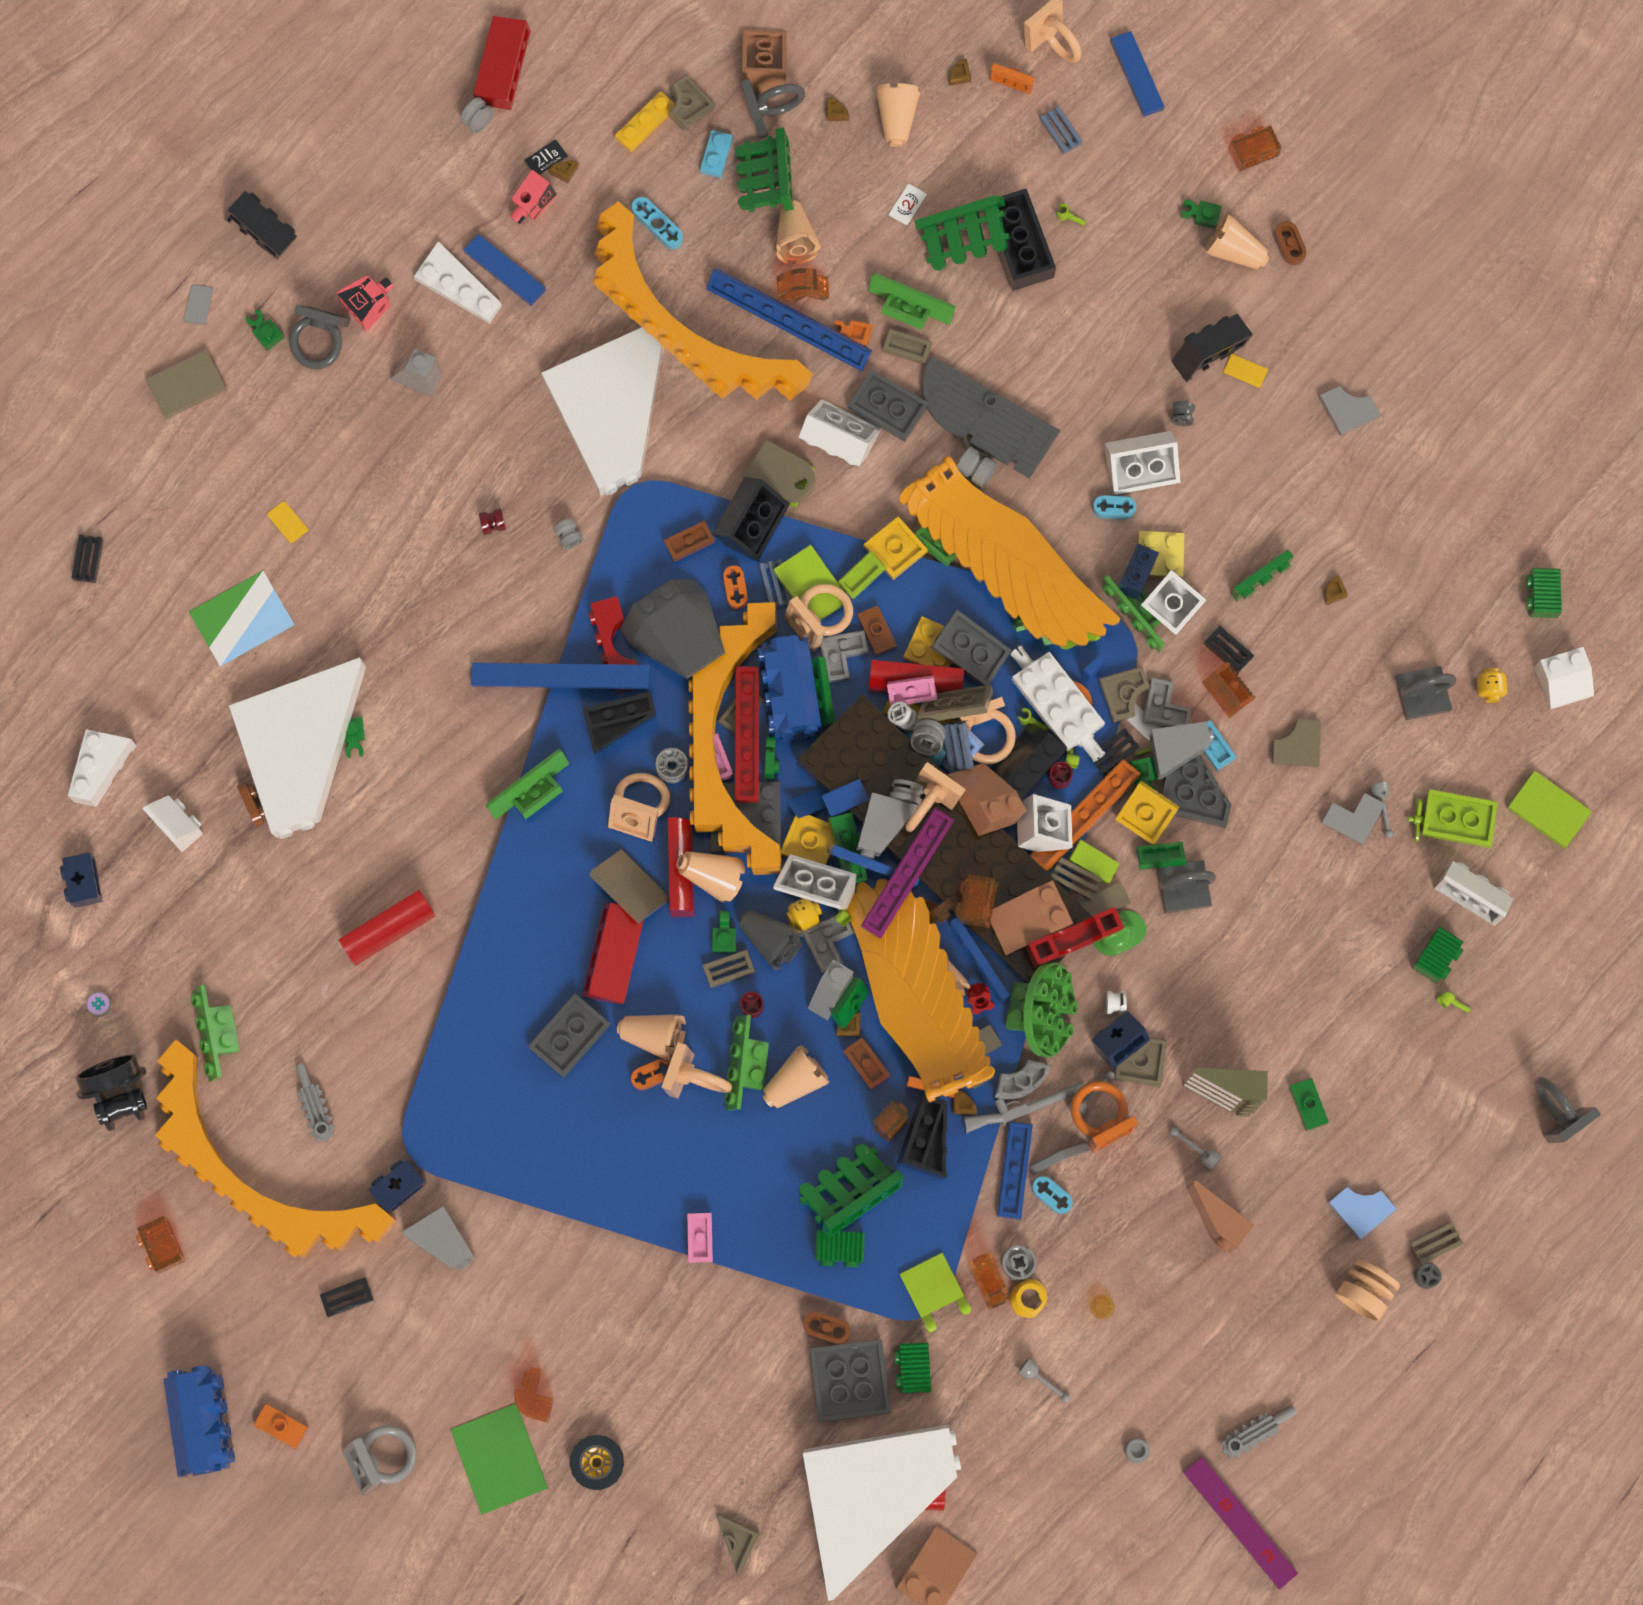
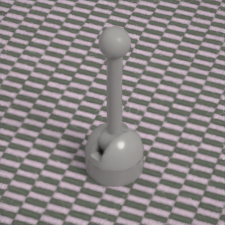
M1388 782L1370 785L1372 796L1385 803L1384 799L1389 794ZM1385 805L1382 809L1386 829L1384 835L1386 838H1392L1394 833L1390 829Z
M1108 1071L1102 1081L1108 1082L1113 1080L1115 1077L1114 1073ZM1098 1091L1090 1092L1089 1095L1082 1100L1080 1106L1082 1118L1088 1112L1087 1102ZM1071 1103L1067 1106V1108H1068L1070 1111H1071Z
M1177 1127L1170 1128V1135L1177 1136L1202 1155V1164L1210 1171L1221 1159L1222 1155L1214 1150L1203 1151L1179 1133Z
M1028 1358L1020 1367L1018 1374L1026 1379L1037 1378L1059 1395L1062 1402L1068 1403L1071 1399L1070 1395L1061 1392L1039 1375L1038 1365L1031 1358Z

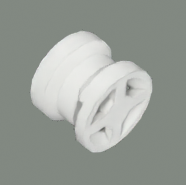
M1125 990L1119 991V993L1106 991V1014H1112L1113 1012L1126 1013L1127 1000Z

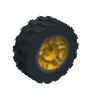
M588 1436L579 1441L573 1448L569 1463L571 1473L576 1481L587 1489L603 1490L609 1488L618 1481L623 1472L624 1456L621 1448L615 1441L606 1436ZM594 1458L601 1459L602 1464L600 1467L592 1465Z

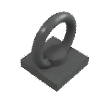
M750 80L741 81L760 138L768 136L763 116H773L788 112L796 108L805 98L804 88L797 84L778 85L756 97ZM784 93H796L793 99L784 104L767 107L766 101L774 96Z
M296 305L294 314L304 316V318L295 324L290 334L289 346L292 355L297 362L309 369H323L330 366L337 360L342 349V336L337 326L349 327L351 318L310 306ZM310 325L330 331L333 337V348L326 358L311 360L301 353L298 339L305 327Z
M1441 666L1397 674L1395 676L1406 720L1451 712L1452 706L1447 689L1456 684V677L1452 674H1443Z
M1204 860L1186 862V865L1157 868L1165 913L1212 906L1209 884L1215 881L1216 875L1214 872L1206 870Z
M1544 1077L1536 1079L1535 1090L1537 1095L1558 1123V1125L1543 1135L1548 1143H1564L1601 1115L1596 1107L1579 1108L1575 1111L1566 1096L1553 1082ZM1547 1091L1557 1100L1564 1113L1555 1105Z

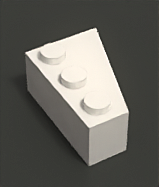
M86 729L68 797L75 803L97 807L112 784L113 778L122 769L125 760L137 745L130 738Z

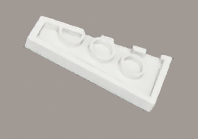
M437 242L414 275L415 281L489 324L502 307L501 302L439 242Z

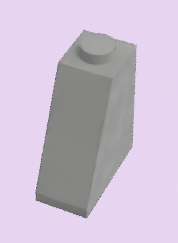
M416 349L399 360L391 376L392 381L431 397L441 379L436 358Z
M1207 721L1151 730L1149 737L1157 780L1163 779L1208 750L1211 742H1213V732L1211 728H1208Z
M872 793L856 851H860V855L864 857H879L909 821L918 805Z
M833 959L822 976L808 1009L828 1021L831 1017V1011L853 980L854 972Z
M444 1206L402 1231L407 1239L453 1270L459 1268L462 1271L472 1264L471 1260L475 1258Z

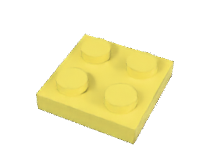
M1138 532L1139 544L1159 552L1149 578H1165L1172 570L1183 579L1185 533Z

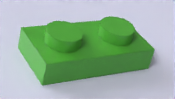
M921 527L915 533V536L924 544L928 552L946 567L956 558L955 553L948 555L944 551L940 539L937 541L932 540L928 528Z

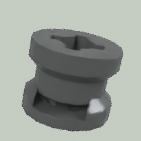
M1187 401L1174 402L1172 408L1174 414L1171 417V422L1178 426H1191L1194 422L1192 413L1195 411V405Z
M1427 1263L1416 1269L1414 1280L1419 1287L1429 1289L1439 1284L1442 1274L1436 1265Z

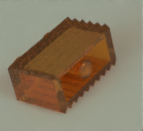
M1271 125L1265 128L1264 126H1258L1245 136L1244 134L1234 136L1228 147L1240 172L1278 157L1282 149Z
M1226 662L1213 671L1202 683L1221 706L1222 710L1231 718L1251 703L1255 696L1249 691L1244 681H1241V677H1238L1232 666H1229L1230 663Z
M967 874L966 880H962L960 886V893L963 894L962 902L958 903L956 907V917H959L958 921L961 924L990 928L998 886L995 878Z
M890 1101V1104L883 1108V1112H880L876 1119H873L872 1129L888 1143L907 1123L909 1118L907 1114L908 1109L899 1101L897 1103Z
M159 1217L137 1228L139 1234L136 1235V1239L140 1247H145L148 1253L145 1260L150 1270L154 1269L155 1272L162 1273L186 1261L167 1217Z

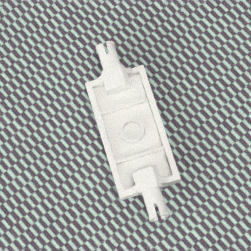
M1019 646L1018 651L1016 649L1013 650L1010 655L1022 670L1012 677V681L1056 738L1067 747L1066 751L1079 745V747L1085 749L1093 762H1096L1098 757L1099 759L1103 757L1105 752L1094 740L1093 734L1102 728L1105 722L1052 654L1048 652L1038 660L1033 661L1023 649V646Z

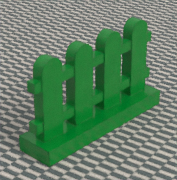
M785 128L776 129V138L768 136L766 140L753 143L750 140L744 141L745 144L739 145L735 149L737 158L745 159V161L738 163L736 166L738 174L746 176V178L739 180L737 183L739 191L747 193V195L738 199L740 209L755 212V208L769 205L775 208L777 204L782 203L785 211L793 210L790 143ZM767 155V157L752 160V157ZM768 171V174L753 176V174ZM769 188V191L754 193V191Z
M998 195L990 196L914 220L916 229L924 231L925 234L921 236L923 242L926 241L930 257L926 258L927 264L931 263L934 270L942 271L946 267L947 258L951 257L955 264L961 265L965 263L967 259L966 252L972 251L973 256L976 258H984L987 254L986 246L992 245L995 251L1004 252L1007 249V240L1010 239V235L1005 233L1002 223V217H1005V213L999 210L1000 207L1005 206L1004 197ZM985 212V216L979 217V214ZM958 220H965L964 223L959 224ZM987 222L991 238L984 240L981 224ZM943 225H944V227H945L944 229H941V230L938 229L939 226H943ZM967 229L970 245L964 246L961 230ZM944 235L947 236L950 249L947 252L943 251L940 238Z
M859 1144L855 1148V1157L857 1159L853 1162L847 1157H840L836 1164L838 1172L834 1175L828 1170L820 1171L818 1174L820 1185L816 1188L810 1183L801 1184L799 1188V1195L801 1196L799 1202L802 1205L807 1203L817 1215L815 1216V1221L818 1224L820 1222L824 1223L822 1234L827 1239L902 1188L904 1181L902 1173L897 1170L891 1174L893 1168L890 1165L887 1167L883 1165L876 1157L877 1150L874 1147L869 1149L867 1145ZM860 1165H863L872 1175L870 1179L867 1180L857 1169ZM843 1177L854 1189L850 1193L839 1182ZM826 1191L835 1203L830 1206L820 1193Z

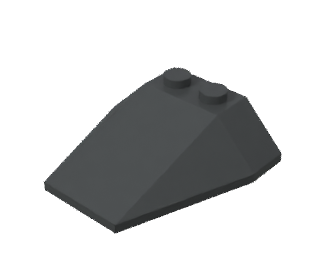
M670 579L632 605L619 630L632 648L686 679L725 654L708 596L695 579Z

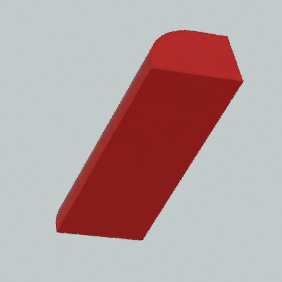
M493 16L473 92L475 98H482L488 106L507 110L512 109L531 33L527 20Z
M872 660L869 692L888 694V682L931 675L934 676L937 693L961 690L964 669Z
M668 817L671 917H695L694 883L682 876L676 866L680 855L687 851L693 852V825L690 824L689 819Z
M418 890L338 940L353 964L357 966L436 916L421 891Z
M608 903L603 907L582 993L584 997L615 1004H624L644 922L643 920L638 924L620 905Z

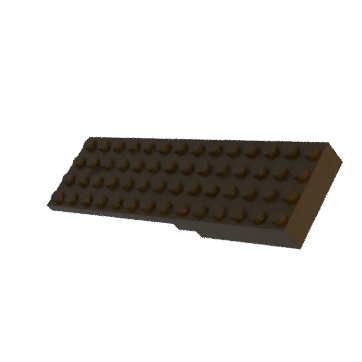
M863 694L796 762V765L826 794L860 779L869 800L872 793L889 797L890 792H893L892 782L894 779L915 782L927 762L945 774L926 755L916 752L911 746V740ZM925 793L920 796L922 801L926 797ZM869 800L845 811L846 813L852 812L854 821L861 828L864 823ZM959 801L953 810L942 803L934 802L918 826L912 832H908L904 826L886 847V850L896 860L899 859L901 861L934 807L955 819L919 876L920 881L1025 983H1030L1037 968L1034 969L1026 948L1024 947L1005 956L986 912L1053 880L1073 922L1071 926L1092 917V915L1021 847H1018V844L1002 828L978 836ZM1065 956L1051 962L1059 963Z

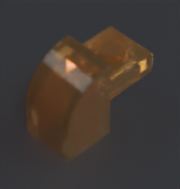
M797 268L786 271L777 276L778 298L796 302L807 296L824 301L829 298L828 277L817 274V270L813 268Z
M991 1252L969 1261L972 1277L988 1310L1011 1300Z
M530 1367L529 1372L525 1371L522 1380V1386H525V1390H514L515 1404L525 1416L548 1423L554 1399L536 1394L542 1370Z

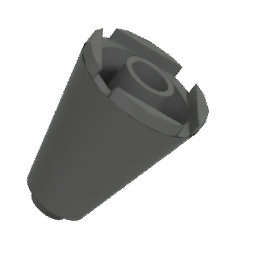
M755 909L746 910L739 918V928L775 971L782 969L780 965L783 962L789 964L802 947L803 942L800 938L805 937V934L795 927Z

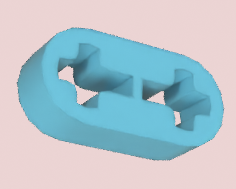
M1104 495L1095 499L1092 509L1098 518L1127 520L1134 516L1137 506L1130 497ZM1103 502L1105 503L1106 507L1113 508H1106V511L1103 512L1101 511V508L1097 506H1100V504ZM1123 504H1128V508L1132 509L1125 513L1121 507H1123Z
M1038 1177L1034 1181L1032 1192L1040 1201L1057 1214H1066L1070 1211L1073 1201L1067 1192L1048 1177ZM1046 1182L1048 1184L1047 1189L1052 1193L1051 1196L1044 1191L1039 1193L1037 1183L1043 1184ZM1055 1195L1060 1200L1063 1197L1066 1198L1065 1204L1068 1207L1058 1209L1056 1207L1058 1202L1052 1197Z

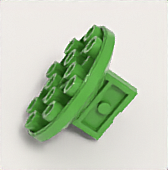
M1046 962L1037 968L1030 983H1013L1010 1009H1008L1005 1028L1014 1031H1024L1030 1049L1037 1056L1053 1057L1061 1051L1067 1039L1073 1035V1024L1064 1023L1063 1017L1064 1014L1075 1015L1078 1011V1003L1074 997L1072 973L1068 972L1060 963Z

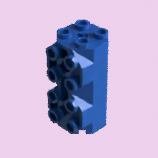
M792 635L774 638L769 646H767L766 642L762 643V647L758 648L760 668L765 669L761 670L763 690H768V692L764 693L766 712H771V714H768L770 734H775V737L780 738L782 743L792 742L794 738L799 737L804 739L816 738L817 732L821 731V720L808 637H803V641H800L799 636Z
M206 1365L192 1367V1372L189 1373L186 1371L182 1372V1370L171 1371L167 1373L168 1378L164 1379L177 1476L181 1478L187 1477L188 1474L196 1476L230 1468V1463L235 1462L234 1450L229 1448L228 1438H231L230 1424L223 1422V1414L228 1413L226 1399H222L221 1390L224 1389V1380L222 1375H218L215 1370H212L211 1367H206Z

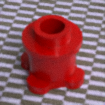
M974 983L970 986V989H967L966 995L969 1004L972 1005V1013L980 1014L981 1011L994 1008V1002L990 1000L991 994L986 984Z

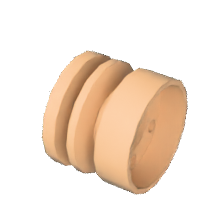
M1357 1259L1353 1264L1356 1270L1351 1269L1348 1272V1275L1355 1281V1284L1343 1281L1335 1296L1357 1313L1379 1322L1387 1310V1306L1380 1298L1392 1300L1394 1295L1390 1291L1397 1292L1400 1285L1380 1267Z

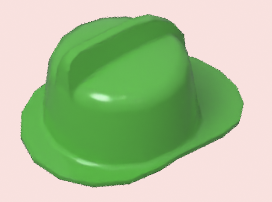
M1133 911L1119 912L1118 914L1124 929L1117 934L1094 943L1096 949L1104 955L1114 956L1142 942L1146 935V924L1139 914Z

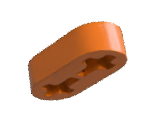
M729 566L723 573L727 603L732 609L740 610L746 606L748 600L744 573L738 566ZM732 572L739 576L737 577V585H733L732 579L727 578L731 576ZM738 590L739 597H743L740 599V603L731 600L734 598V591Z
M658 1059L637 1068L631 1075L633 1086L638 1090H647L663 1083L665 1079L663 1073L654 1075V1072L660 1070L661 1064L668 1067L671 1061ZM639 1073H642L643 1076L652 1075V1077L646 1079L645 1085L635 1082L638 1079Z

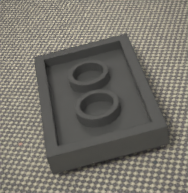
M871 369L848 404V409L906 442L927 410L929 403Z
M955 610L930 647L955 667L964 669V673L981 686L991 683L1012 651L959 610Z
M574 994L531 1042L528 1048L562 1078H565L611 1024L577 994Z

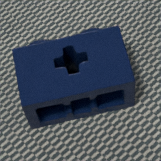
M1139 543L1137 544L1118 586L1124 595L1135 600L1139 599L1159 552Z
M89 852L62 858L63 866H60L62 879H66L67 888H64L66 902H70L74 908L103 902L95 857ZM82 876L84 879L81 880V885H78L76 882H78L80 880L79 877Z
M1127 1011L1122 1016H1118L1107 1028L1099 1031L1091 1041L1096 1052L1114 1069L1150 1041L1146 1029Z
M407 1159L404 1162L402 1160L396 1162L390 1168L391 1172L385 1177L381 1175L371 1183L373 1187L369 1189L389 1215L427 1184ZM394 1180L400 1182L401 1188L399 1190L393 1188L392 1182Z

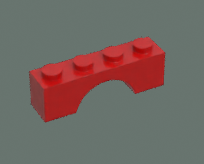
M615 596L591 603L592 611L588 612L591 624L597 625L598 632L594 634L598 647L603 646L604 654H601L603 664L638 665L636 660L627 659L618 654L612 645L615 633L624 622L618 597ZM615 689V690H616L617 695H619V694H623V693L630 692V691L637 690V689Z
M1113 907L1067 929L1028 943L1025 948L1035 969L1043 963L1054 961L1117 934L1124 929V926L1116 908Z

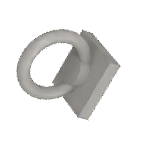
M392 1425L376 1427L369 1431L363 1440L361 1437L353 1440L342 1450L362 1495L371 1492L380 1483L393 1484L405 1479L412 1472L417 1458L416 1446L411 1436L403 1429ZM383 1435H392L399 1438L407 1451V1459L404 1466L392 1474L379 1472L377 1460L374 1454L369 1451L372 1442Z

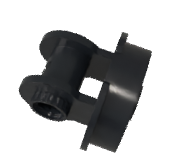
M133 1054L103 1061L82 1071L75 1077L80 1089L76 1093L77 1098L89 1099L95 1097L97 1103L93 1105L96 1117L100 1125L105 1124L108 1131L115 1130L114 1121L121 1119L122 1116L127 1117L135 1114L139 1121L144 1120V1110L147 1109V1103L140 1088L136 1089L133 1082L142 1078L147 1071L145 1067H139L136 1056ZM117 1086L119 1088H126L127 1092L107 1099L103 1091Z

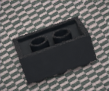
M744 477L712 535L725 546L754 561H758L790 503L762 479Z
M1029 724L1015 740L1010 754L1002 761L995 763L990 769L1016 790L1021 801H1023L1050 772L1052 765L1062 759L1067 747L1051 733Z

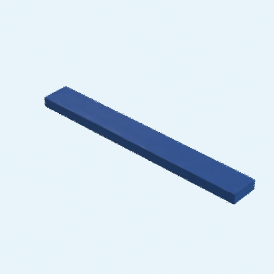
M718 268L713 270L706 287L710 292L860 371L865 369L872 350Z
M472 663L471 686L650 689L652 666Z

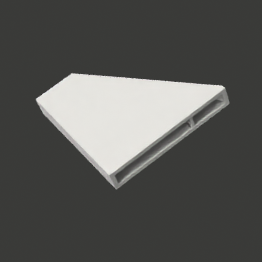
M642 327L541 373L543 382L600 496L604 494L611 495L619 487L633 485L642 477L663 354L662 345Z
M361 658L229 705L271 834L276 838L290 837L294 831L299 829L302 831L309 830L321 821L346 737L347 727L351 720L366 669L365 663Z
M949 1424L803 1450L828 1601L834 1600L957 1478V1470H961L959 1455H954L952 1446L957 1445L955 1431L949 1430Z

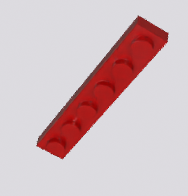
M736 667L735 803H759V667Z

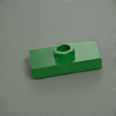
M1183 841L1136 847L1139 870L1186 865Z
M853 978L830 1013L840 1028L846 1029L869 994L861 978Z
M1312 1078L1289 1086L1305 1131L1329 1123Z

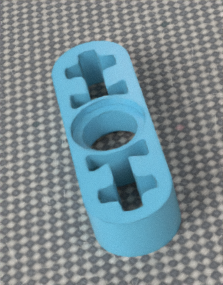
M638 197L633 201L632 213L634 217L665 247L675 250L682 245L683 235L681 230L649 199ZM639 205L641 207L646 206V212L649 214L648 218L647 214L643 210H640L638 212ZM658 218L664 224L660 228H654L651 222ZM667 228L671 236L677 235V241H669V236L665 232Z

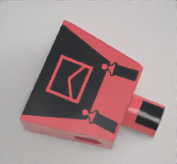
M531 170L512 197L516 208L509 217L519 225L526 216L536 220L557 196L551 184L534 170Z
M365 276L339 290L336 294L339 302L362 328L367 331L389 308L390 303L385 294L393 289L394 286L387 277H384L375 284L369 276Z

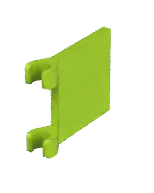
M943 1253L899 1274L927 1332L931 1333L937 1329L930 1313L956 1301L962 1315H967L971 1312V1307Z

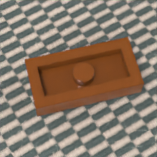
M705 520L664 540V544L674 562L715 543V539Z
M878 605L857 614V618L862 629L865 631L875 657L897 648Z
M862 1037L843 1050L844 1055L870 1090L890 1077V1074Z

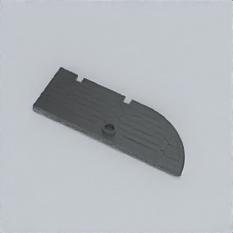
M932 356L929 358L922 378V394L924 400L929 403L927 409L934 420L945 430L964 440L967 434L971 435L972 438L969 444L1008 466L1010 461L1014 460L1017 463L1013 469L1030 479L1060 433V430Z

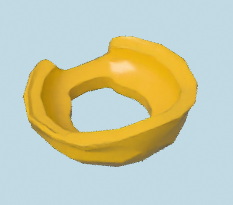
M1025 1279L1014 1286L1009 1301L1015 1314L1025 1318H1033L1044 1308L1048 1301L1046 1288L1041 1282L1035 1279ZM1026 1289H1034L1039 1294L1041 1303L1035 1310L1024 1306L1021 1301V1295Z

